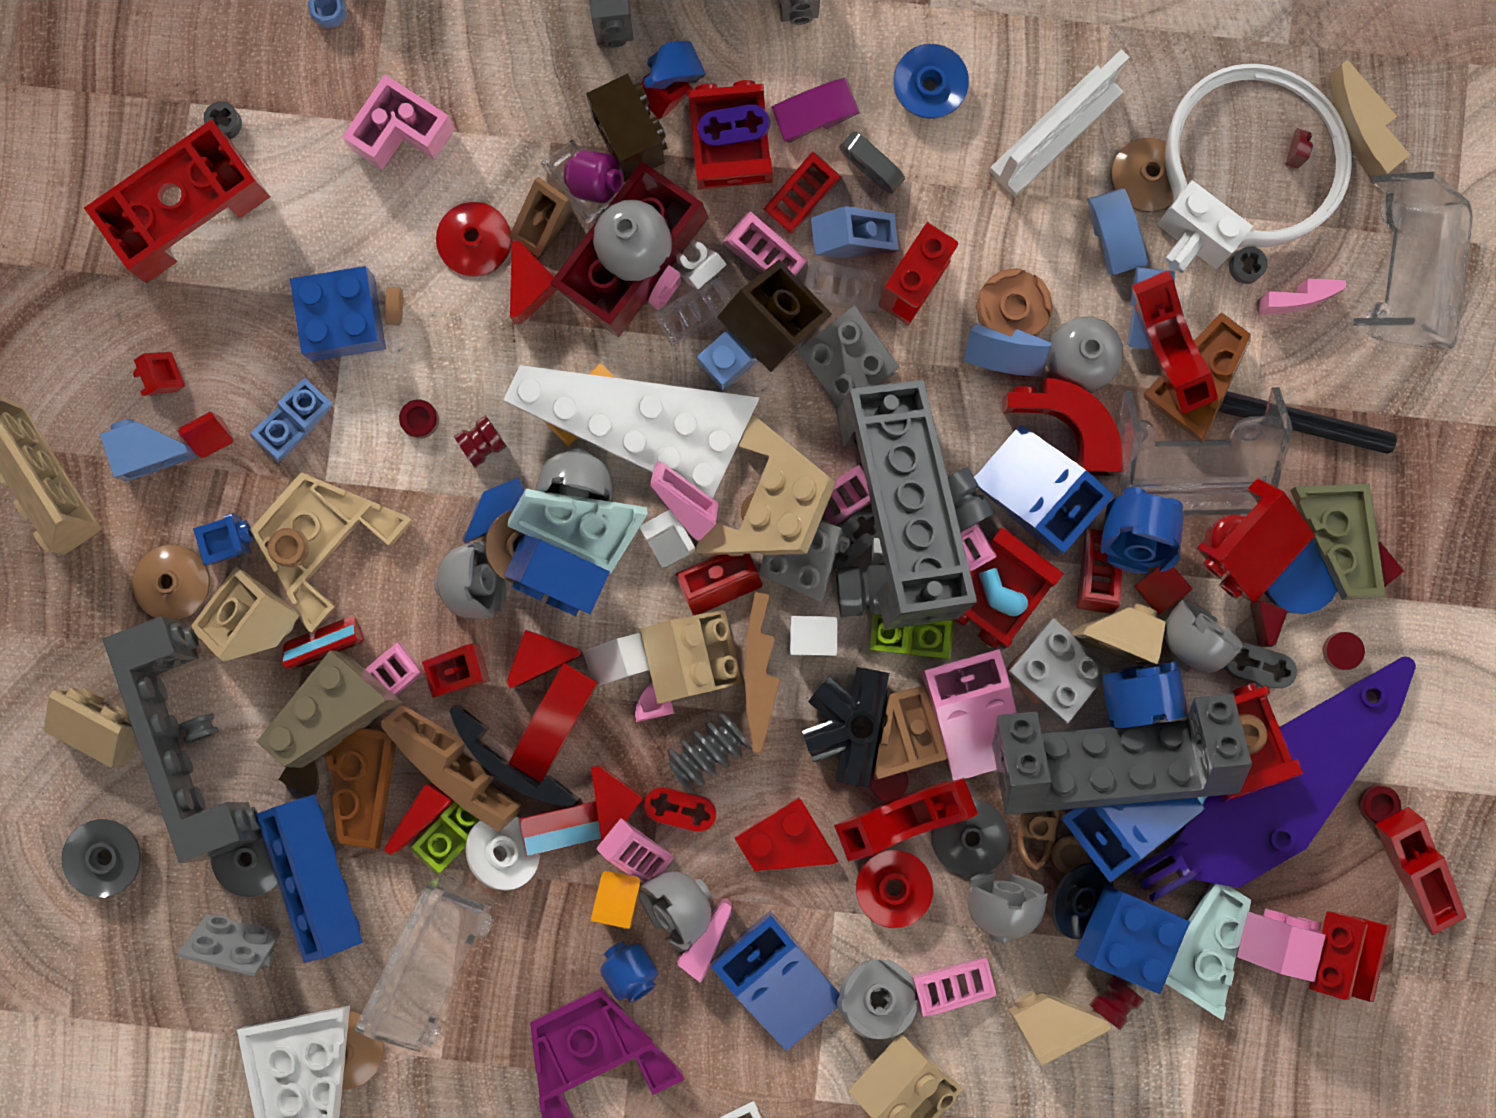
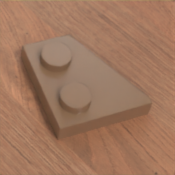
M926 685L886 696L873 773L874 779L878 780L948 759Z

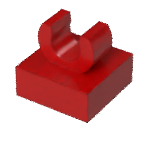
M172 352L143 353L134 359L137 368L134 370L133 376L134 378L141 377L145 389L140 391L141 396L175 393L185 387Z

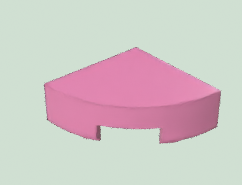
M668 265L656 283L648 303L658 311L662 310L681 284L680 272Z
M653 682L644 689L639 697L635 711L636 722L674 714L672 701L657 704Z

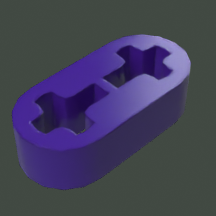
M757 105L726 108L706 113L699 121L698 133L705 143L713 147L757 141L768 134L771 120L768 113ZM754 112L757 118H763V124L757 126L756 133H752L748 127L738 128L737 122L749 120V113ZM713 119H717L718 123L722 125L731 124L732 126L730 130L721 131L720 138L715 140L712 134L706 133V128L712 126Z

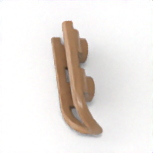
M1059 810L1051 811L1050 817L1046 816L1047 811L1036 812L1034 815L1028 813H1021L1017 840L1018 851L1024 863L1033 870L1041 869L1051 856L1056 838ZM1025 837L1047 840L1043 855L1038 862H1033L1029 858L1025 849Z

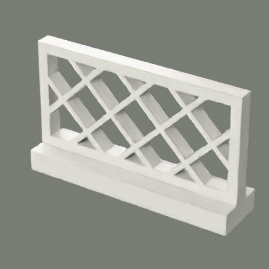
M1122 49L1102 68L1097 65L990 167L989 172L1014 198L1122 95L1124 91L1115 81L1130 58Z

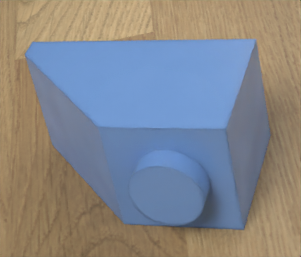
M843 206L811 218L815 255L847 258L899 251L895 214Z
M729 330L725 331L697 356V363L722 392L758 362L755 356Z
M133 419L118 421L110 426V431L100 434L114 478L125 482L198 457L191 447L139 422H134Z

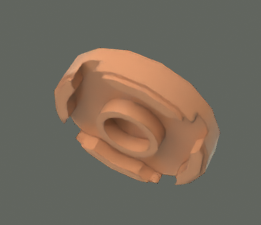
M1018 268L1002 270L990 277L979 292L976 303L978 321L980 325L1010 337L1016 329L1037 337L1049 323L1053 309L1051 293L1042 279L1025 272L1026 270Z

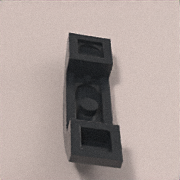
M453 705L449 712L459 736L474 757L496 778L516 791L546 803L574 806L580 798L551 775L546 776L541 784L537 785L521 771L509 764L508 761L481 741L489 727L461 705Z

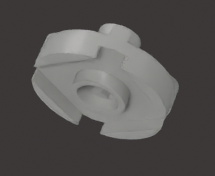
M867 960L856 965L845 976L841 984L837 1007L847 1025L858 1035L869 1039H887L903 1033L914 1020L917 1012V1000H915L913 989L915 985L910 974L895 962ZM882 989L885 992L883 1000L886 1002V1006L884 1008L877 1006L874 1009L871 1006L872 1000L870 995L872 992H879Z

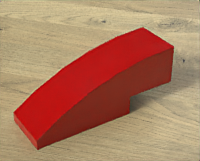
M563 663L527 726L509 764L542 782L580 719L581 713L599 682L569 664Z
M1407 807L1375 824L1392 865L1428 931L1435 935L1467 918L1445 857L1436 850L1425 819L1410 807Z

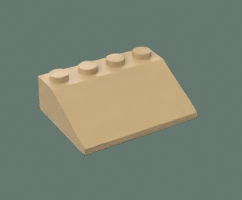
M0 395V483L6 488L10 487L17 498L13 501L15 508L26 520L30 519L37 531L33 534L38 544L45 551L50 550L52 553L65 555L103 529L24 405Z

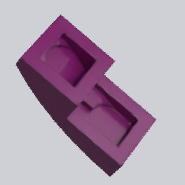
M845 77L809 89L771 106L783 139L788 143L821 127L829 129L860 113Z

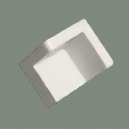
M670 509L640 526L643 535L663 568H667L696 550L683 525Z
M791 616L789 656H837V618Z

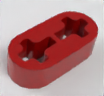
M657 787L650 791L645 799L644 808L646 814L652 820L702 832L708 830L716 819L715 805L704 796L688 794V792L669 787ZM661 793H665L668 795L667 801L669 803L679 805L678 812L666 809L663 815H659L656 813L657 808L651 805L652 798L658 799ZM698 803L705 804V811L710 813L709 820L703 819L700 825H696L693 823L694 817L692 815L682 813L683 806L695 809Z

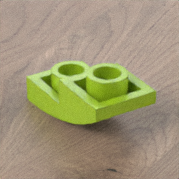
M882 614L873 615L869 650L951 660L955 621L946 620L885 630Z
M454 801L410 850L439 876L464 850L471 829L480 819L467 812Z

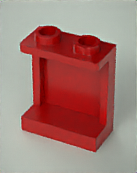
M741 80L733 83V86L718 88V85L709 83L698 85L695 90L688 91L697 189L772 183L773 171L768 134L757 141L713 147L705 143L698 133L699 121L708 112L744 105H757L765 110L764 84H755V81ZM754 112L749 113V120L737 122V127H748L752 133H756L757 126L763 124V118H757ZM713 119L712 126L706 128V133L712 134L715 140L720 138L721 131L730 130L732 126L731 124L722 125L718 123L717 119Z
M926 222L885 284L877 306L909 326L949 266L950 258L958 247V241L929 222Z
M1259 478L1247 489L1257 502V505L1218 548L1214 549L1204 542H1201L1197 547L1206 559L1202 563L1204 567L1214 576L1221 578L1222 581L1219 586L1234 599L1242 596L1253 604L1257 602L1315 537V534L1285 492Z
M1001 527L989 540V544L997 557L970 572L977 602L959 619H954L962 626L969 622L980 630L977 637L993 649H996L999 645L1002 648H1009L1013 642L1012 639L1050 588L1055 586L1064 575L1062 571ZM997 568L1003 587L1023 593L1028 600L1027 609L1018 616H1009L992 609L987 603L979 573Z
M1251 683L1232 691L1239 715L1251 714L1258 717L1267 730V741L1260 751L1250 754L1252 766L1240 793L1220 795L1222 802L1294 779L1303 774L1298 759L1292 760L1267 698V695L1270 694L1268 686L1257 689L1255 683Z
M1327 911L1322 929V934L1326 936L1315 982L1310 981L1308 989L1343 1000H1349L1352 996L1368 1002H1374L1391 926L1354 915Z

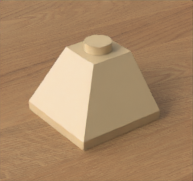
M235 566L191 627L194 629V633L219 659L228 661L277 647L283 637L291 632L295 621L300 615L283 599Z
M1135 604L1134 609L1131 607L1120 609L1073 629L1071 634L1077 640L1138 665L1157 664L1160 658L1166 622L1155 618L1157 611L1140 604Z
M1035 991L1025 993L1014 1000L1015 1006L1008 1009L1029 1052L1041 1066L1112 1030L1110 1023L1095 1009L1045 992L1037 995Z

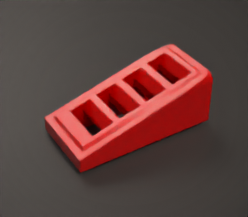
M812 151L763 210L790 234H793L843 177ZM812 167L827 179L823 185L808 173ZM802 178L817 190L813 197L798 184ZM792 189L807 202L804 208L788 196ZM781 201L798 214L793 220L778 207Z
M1087 528L1085 531L1078 585L1077 609L1111 614L1120 606L1122 570L1113 565L1107 567L1093 564V560L1108 562V555L1105 552L1102 554L1101 551L1094 550V544L1101 545L1103 530ZM1092 576L1107 577L1110 580L1109 583L1094 581ZM1091 591H1093V592H1100V593H1108V595L1098 594V593H1091Z
M433 783L424 785L384 847V851L392 855L402 850L440 816L454 800Z

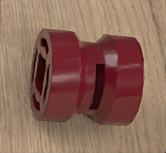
M486 415L476 421L475 427L471 431L462 430L454 435L458 445L475 468L485 462L486 456L490 453H499L507 447Z
M1112 975L1106 983V991L1102 995L1096 996L1089 1005L1116 1028L1121 1030L1128 1022L1127 1015L1131 1010L1138 1009L1144 999L1119 978Z

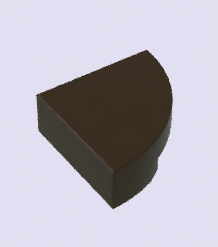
M312 761L303 768L286 767L278 779L305 796L313 794L316 796L320 785L315 761Z

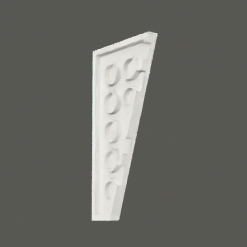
M520 365L503 402L653 473L654 465L660 461L713 499L760 397Z
M350 1006L244 1026L237 1030L254 1118H339Z

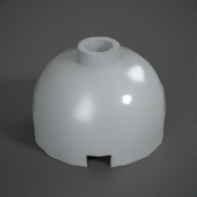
M623 200L611 205L600 215L594 227L593 244L600 263L607 271L625 281H640L655 275L660 270L659 266L664 263L666 257L669 258L672 251V235L665 218L652 205L639 200Z
M1093 316L1076 317L1063 323L1050 337L1049 342L1052 344L1046 366L1055 379L1076 384L1093 393L1107 386L1118 374L1124 357L1123 343L1117 331L1106 321Z
M572 448L546 461L541 468L536 490L612 502L613 480L607 466L585 449Z
M485 541L468 543L448 552L442 559L434 580L436 594L453 614L466 619H485L494 617L493 612L501 611L506 595L505 580L498 576L490 567L485 554Z
M1181 600L1166 620L1164 639L1167 647L1172 651V655L1169 658L1171 661H1177L1178 667L1186 672L1191 667L1203 673L1218 671L1229 664L1244 645L1228 627L1224 631L1216 623L1218 620L1216 617L1189 600Z
M671 871L663 872L639 887V890L642 892L638 895L644 911L656 929L662 926L671 934L665 940L677 951H686L707 931L712 914L708 900L712 896L702 880L697 879L694 881L687 874Z
M996 872L977 874L970 881L968 910L972 920L982 931L990 934L989 937L992 940L1009 943L1013 939L1030 934L1038 927L1042 921L1047 901V893L1044 894L1045 888L1041 884L1010 874L1011 882L994 880Z

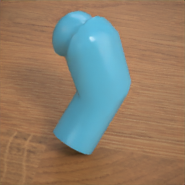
M997 568L979 573L987 603L992 609L1009 616H1018L1027 609L1028 600L1023 593L1003 587Z

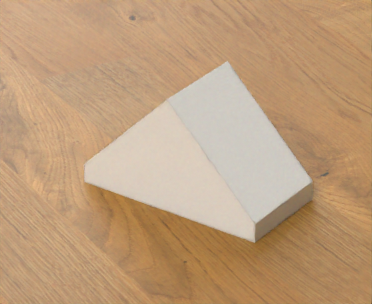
M641 633L617 638L583 651L590 677L599 682L598 686L650 671Z

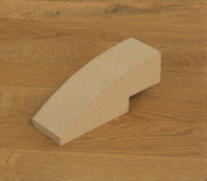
M1347 59L1330 76L1333 100L1336 110L1348 132L1352 151L1360 165L1376 184L1411 154L1386 127L1397 117L1396 114Z

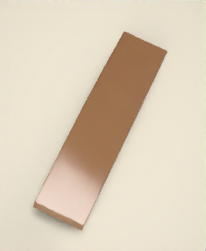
M755 591L747 630L744 674L746 712L753 751L761 754L781 678L766 674L775 636L760 632L770 595Z
M401 705L382 719L380 726L402 753L436 787L467 812L498 832L503 830L518 816L522 803L490 785L493 774L484 766L462 754L465 743L461 738L404 705Z

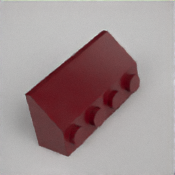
M642 161L605 210L623 200H639L652 205L665 218L672 235V251L669 258L666 257L664 263L659 266L660 270L655 275L640 281H625L607 271L600 263L593 244L596 221L550 282L553 287L587 316L618 338L648 300L668 265L672 267L677 261L676 254L684 252L709 218L703 202Z

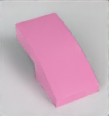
M1308 278L1297 286V293L1268 292L1259 299L1258 314L1289 313L1315 306L1346 288V280Z

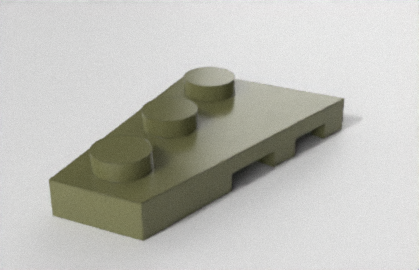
M1370 483L1296 486L1290 490L1303 519L1315 534L1313 540L1341 599H1378L1385 596Z

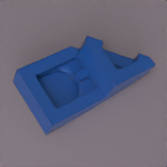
M674 41L662 45L657 53L648 58L647 65L651 68V73L645 78L644 84L646 88L665 89L675 81L697 82L703 78L706 73L691 41Z
M519 477L484 491L481 494L463 537L465 544L486 536L491 524L497 517L516 507L525 491Z

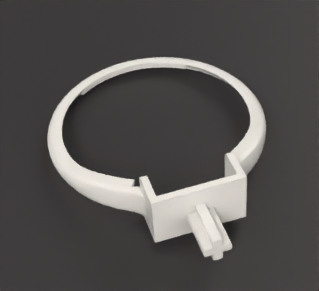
M1241 64L1211 73L1194 85L1184 96L1173 116L1165 148V167L1174 199L1172 205L1156 224L1178 240L1164 260L1169 264L1168 268L1172 271L1176 269L1183 273L1197 255L1217 270L1233 254L1237 247H1272L1296 240L1320 226L1337 209L1346 193L1351 177V144L1348 132L1339 113L1329 99L1313 84L1279 67L1263 64ZM1234 81H1266L1296 93L1319 114L1333 141L1336 169L1328 196L1310 217L1301 223L1281 230H1251L1253 225L1196 182L1191 180L1187 184L1180 158L1181 132L1184 122L1194 105L1213 89Z

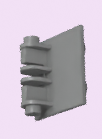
M856 305L797 350L837 407L840 406L850 389L876 386L882 380L889 379L900 368Z
M821 520L807 554L763 555L759 576L822 602L824 601L835 555L839 551L844 553L849 547L850 540L845 537L842 528Z
M1052 618L1042 632L1039 631L1030 641L1031 645L1009 670V673L1063 722L1068 724L1103 680L1102 674L1109 673L1111 669Z
M206 914L179 950L177 957L255 976L263 965L271 966L274 958V951L271 950L281 933L268 930L261 925H248L233 921L226 916Z

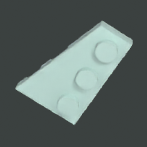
M525 489L508 519V527L548 542L612 573L645 520L647 507Z
M1211 883L1188 920L1190 924L1165 984L1221 1020H1224L1226 997L1229 986H1232L1235 973L1233 967L1237 950L1240 946L1247 913L1250 909L1251 899L1230 886Z

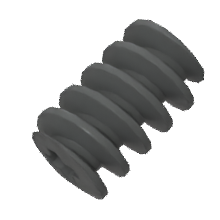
M723 713L718 714L719 728L709 721L705 724L708 736L705 737L696 730L693 732L695 745L692 746L684 739L681 740L682 754H678L671 748L667 750L670 760L668 763L669 767L688 794L692 793L690 780L699 786L705 784L703 771L712 777L717 775L716 762L724 768L730 766L727 754L730 753L737 759H741L743 756L740 745H744L751 751L753 750L734 721Z

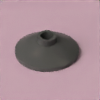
M973 799L978 815L965 821L932 830V845L936 856L946 868L962 876H975L990 872L998 866L1007 852L1009 833L1006 822L993 806L981 800ZM971 831L976 832L979 836V841L974 846H969L965 842V836Z
M109 819L92 820L80 825L70 834L62 851V867L69 883L80 893L96 898L109 897L126 889L135 879L141 863L140 847L134 834L123 824ZM104 850L111 853L112 859L109 864H105L101 860V853Z
M259 829L261 839L211 858V865L216 879L231 893L245 897L258 896L278 885L261 829ZM243 852H249L252 855L253 860L250 866H245L241 863L240 857Z

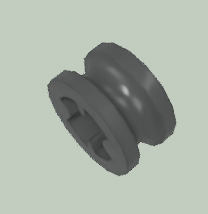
M218 101L212 103L204 112V123L212 119L229 139L238 135L242 128L241 116L227 102ZM219 114L224 117L227 116L231 121L227 127L219 125L215 120Z
M1256 247L1241 249L1231 258L1229 263L1231 276L1242 284L1255 282L1267 269V258ZM1241 257L1243 261L1248 257L1254 260L1252 267L1256 269L1255 274L1253 270L1249 273H1245L1242 270L1244 264L1240 261Z
M214 714L203 715L180 723V729L186 731V737L183 738L184 742L196 741L218 733V727L212 725Z

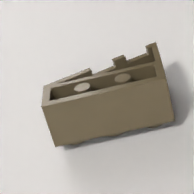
M330 650L256 742L283 767L303 768L343 742L344 738L356 730L366 727L373 722V719L403 702L346 653Z

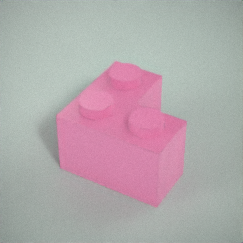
M384 74L342 138L353 152L383 170L403 140L435 160L454 132L455 127L449 115Z
M1266 908L1264 915L1248 912L1237 957L1283 975L1315 982L1326 935L1322 934L1320 930L1321 923L1303 917L1296 918Z

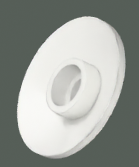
M515 817L500 832L480 820L474 825L468 835L466 842L468 865L475 877L492 889L509 891L519 888L527 883L537 870L540 854L526 857L518 817ZM494 849H498L501 852V861L495 858L493 854Z

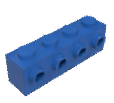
M315 794L257 813L256 816L303 962L307 963L323 959L363 943L360 935V924L353 913L348 898V887L341 876L336 861V850L329 839L324 824V813L317 802Z

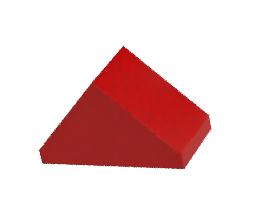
M512 241L510 318L514 324H523L557 291L550 283L554 276L520 241Z
M525 630L506 682L510 689H515L561 667L563 663H569L582 657L583 654L579 648Z
M467 644L422 661L432 698L490 682L479 644Z
M596 765L591 767L601 841H603L620 818L627 822L644 796L604 766Z

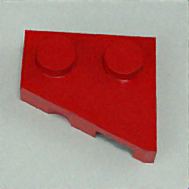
M800 797L734 837L754 871L832 865L838 862L837 857Z

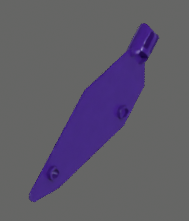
M1407 656L1401 657L1280 726L1279 728L1292 760L1298 759L1303 774L1294 779L1226 802H1222L1220 795L1207 796L1202 804L1205 809L1189 821L1172 846L1132 868L1135 875L1157 865L1158 862L1165 858H1168L1171 865L1140 882L1144 889L1173 872H1176L1180 877L1150 894L1149 898L1152 903L1191 880L1239 888L1306 850L1399 717L1416 669L1414 660ZM1367 691H1372L1376 694V703H1371L1367 700Z

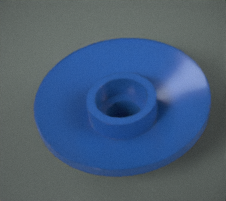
M923 44L909 50L898 62L893 78L894 91L901 105L910 113L927 119L941 118L955 111L965 99L969 86V75L965 63L956 52L939 44ZM931 80L936 84L937 88L933 91H928L923 87V83Z

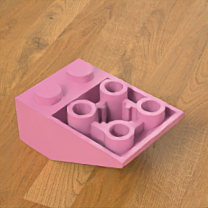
M1000 649L920 671L948 757L946 760L952 780L963 777L966 779L997 770L992 747L997 717L1002 714L1017 713Z

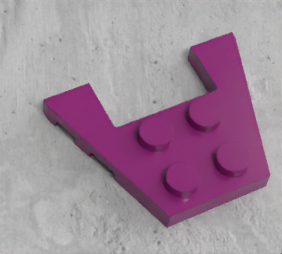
M603 987L593 990L530 1022L542 1118H575L563 1092L633 1058L636 1059L652 1095L685 1080L682 1070Z

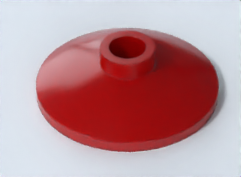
M467 202L455 206L444 215L437 228L436 245L440 257L450 269L464 276L478 277L495 271L504 263L510 252L512 238L509 237L511 231L506 219L497 209L481 202ZM470 230H476L479 233L478 238L473 242L465 239L466 233Z
M903 850L879 852L864 863L857 876L856 897L862 911L870 920L883 927L902 928L917 922L927 912L932 902L934 890L931 874L926 865L909 852ZM892 880L898 881L901 886L900 891L897 894H889L886 890L888 882Z

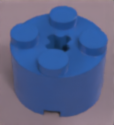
M1126 488L1122 496L1110 501L1106 507L1101 553L1105 552L1108 555L1107 561L1111 565L1128 572L1148 573V567L1160 566V572L1171 569L1178 563L1180 558L1184 521L1183 504L1174 498L1147 494L1142 488Z
M1177 661L1159 663L1145 668L1143 666L1120 669V671L1102 674V685L1110 727L1127 728L1143 726L1164 720V717H1166L1167 721L1188 716L1181 672Z

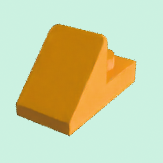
M604 871L601 875L590 921L630 929L637 907L636 901L640 878Z

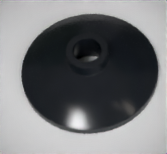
M1084 863L1072 868L1061 879L1054 893L1052 901L1053 922L1058 931L1068 938L1082 939L1104 884L1114 887L1113 881L1109 882L1096 864Z

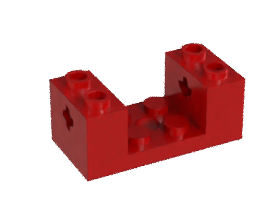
M211 119L92 201L84 209L126 269L145 283H148L178 262L168 249L227 207L241 218L271 196L229 137ZM171 187L180 188L181 198L179 202L172 206L164 205V192Z

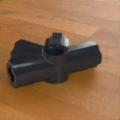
M857 667L852 695L831 677H828L808 701L809 704L829 720L828 722L803 730L808 751L813 762L841 753L836 782L867 788L870 786L890 673ZM860 716H867L873 722L872 734L864 739L857 737L852 730L853 722Z

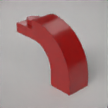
M1168 270L1132 285L1136 305L1134 306L1145 338L1162 378L1180 412L1185 414L1218 400L1212 372L1191 336L1183 315L1175 282Z
M1046 378L1041 384V393H1036L1035 387L1019 386L1014 387L1013 392H1008L1003 397V413L1044 414L1062 421L1075 438L1077 464L1087 470L1092 476H1116L1122 472V444L1117 426L1105 406L1087 390L1064 380Z
M963 777L950 782L944 781L906 794L897 800L888 801L834 825L847 860L850 862L875 855L921 833L968 820L978 815V812Z

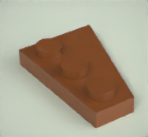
M1221 312L1194 340L1201 356L1212 372L1218 400L1182 414L1172 398L1162 375L1144 392V399L1203 444L1248 348L1251 334Z
M360 728L344 738L343 742L327 752L328 756H325L327 771H330L334 794L331 796L337 839L340 844L379 849L382 840L396 744L385 731Z

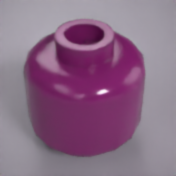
M580 150L568 159L564 168L563 178L565 185L568 187L570 194L580 200L607 203L613 198L615 193L619 192L623 184V173L616 158L611 154L592 150Z

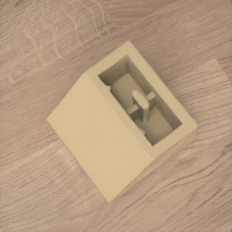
M725 610L673 619L640 629L657 704L743 684Z
M69 687L68 690H52L48 698L44 732L111 768L124 767L138 743L126 707L117 705L116 708H113L103 703L102 701L105 697L87 687H83L82 690L74 687Z
M901 1033L848 1092L871 1118H938L954 1104L956 1097L962 1092L963 1088L919 1046Z

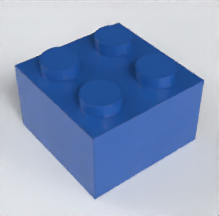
M366 266L290 278L301 354L311 362L386 349L375 276Z
M523 534L504 576L514 580L511 588L540 601L545 594L549 596L546 604L576 617L579 610L591 615L610 571L541 539Z
M1104 884L1075 956L1096 968L1161 994L1190 921Z

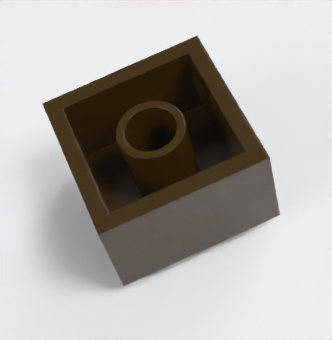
M627 73L586 93L592 118L610 154L616 158L623 173L624 182L629 179L641 161L653 169L665 163L663 150L668 148L664 140L666 135L657 116L651 119L649 117L651 116L648 108L649 101L640 82L633 85Z
M778 260L740 289L717 318L745 345L759 362L772 372L804 345L829 319L832 313Z

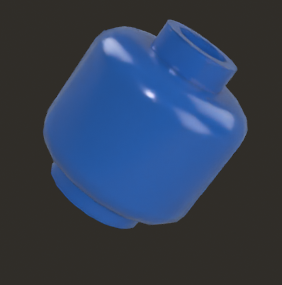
M622 941L604 953L607 959L600 967V973L616 999H628L632 1003L641 999L656 987L654 980L658 975V970L641 944L626 946L625 942Z

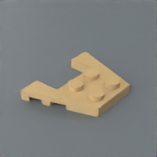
M751 415L739 447L745 451L769 458L740 529L736 530L716 523L699 541L695 552L705 557H715V555L721 554L743 556L744 554L760 553L762 555L807 554L836 481L794 448L781 435L771 429L764 421Z
M301 472L253 525L250 531L271 568L277 573L292 604L296 606L303 618L304 625L311 633H315L337 609V606L309 583V579L359 522H362L391 547L412 524L413 520L404 514ZM280 529H295L303 533L308 540V556L303 563L296 567L278 565L269 556V539Z

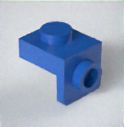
M230 513L224 515L225 519L193 528L203 565L209 566L252 553L249 542L253 541V535L246 519L242 520L241 516Z

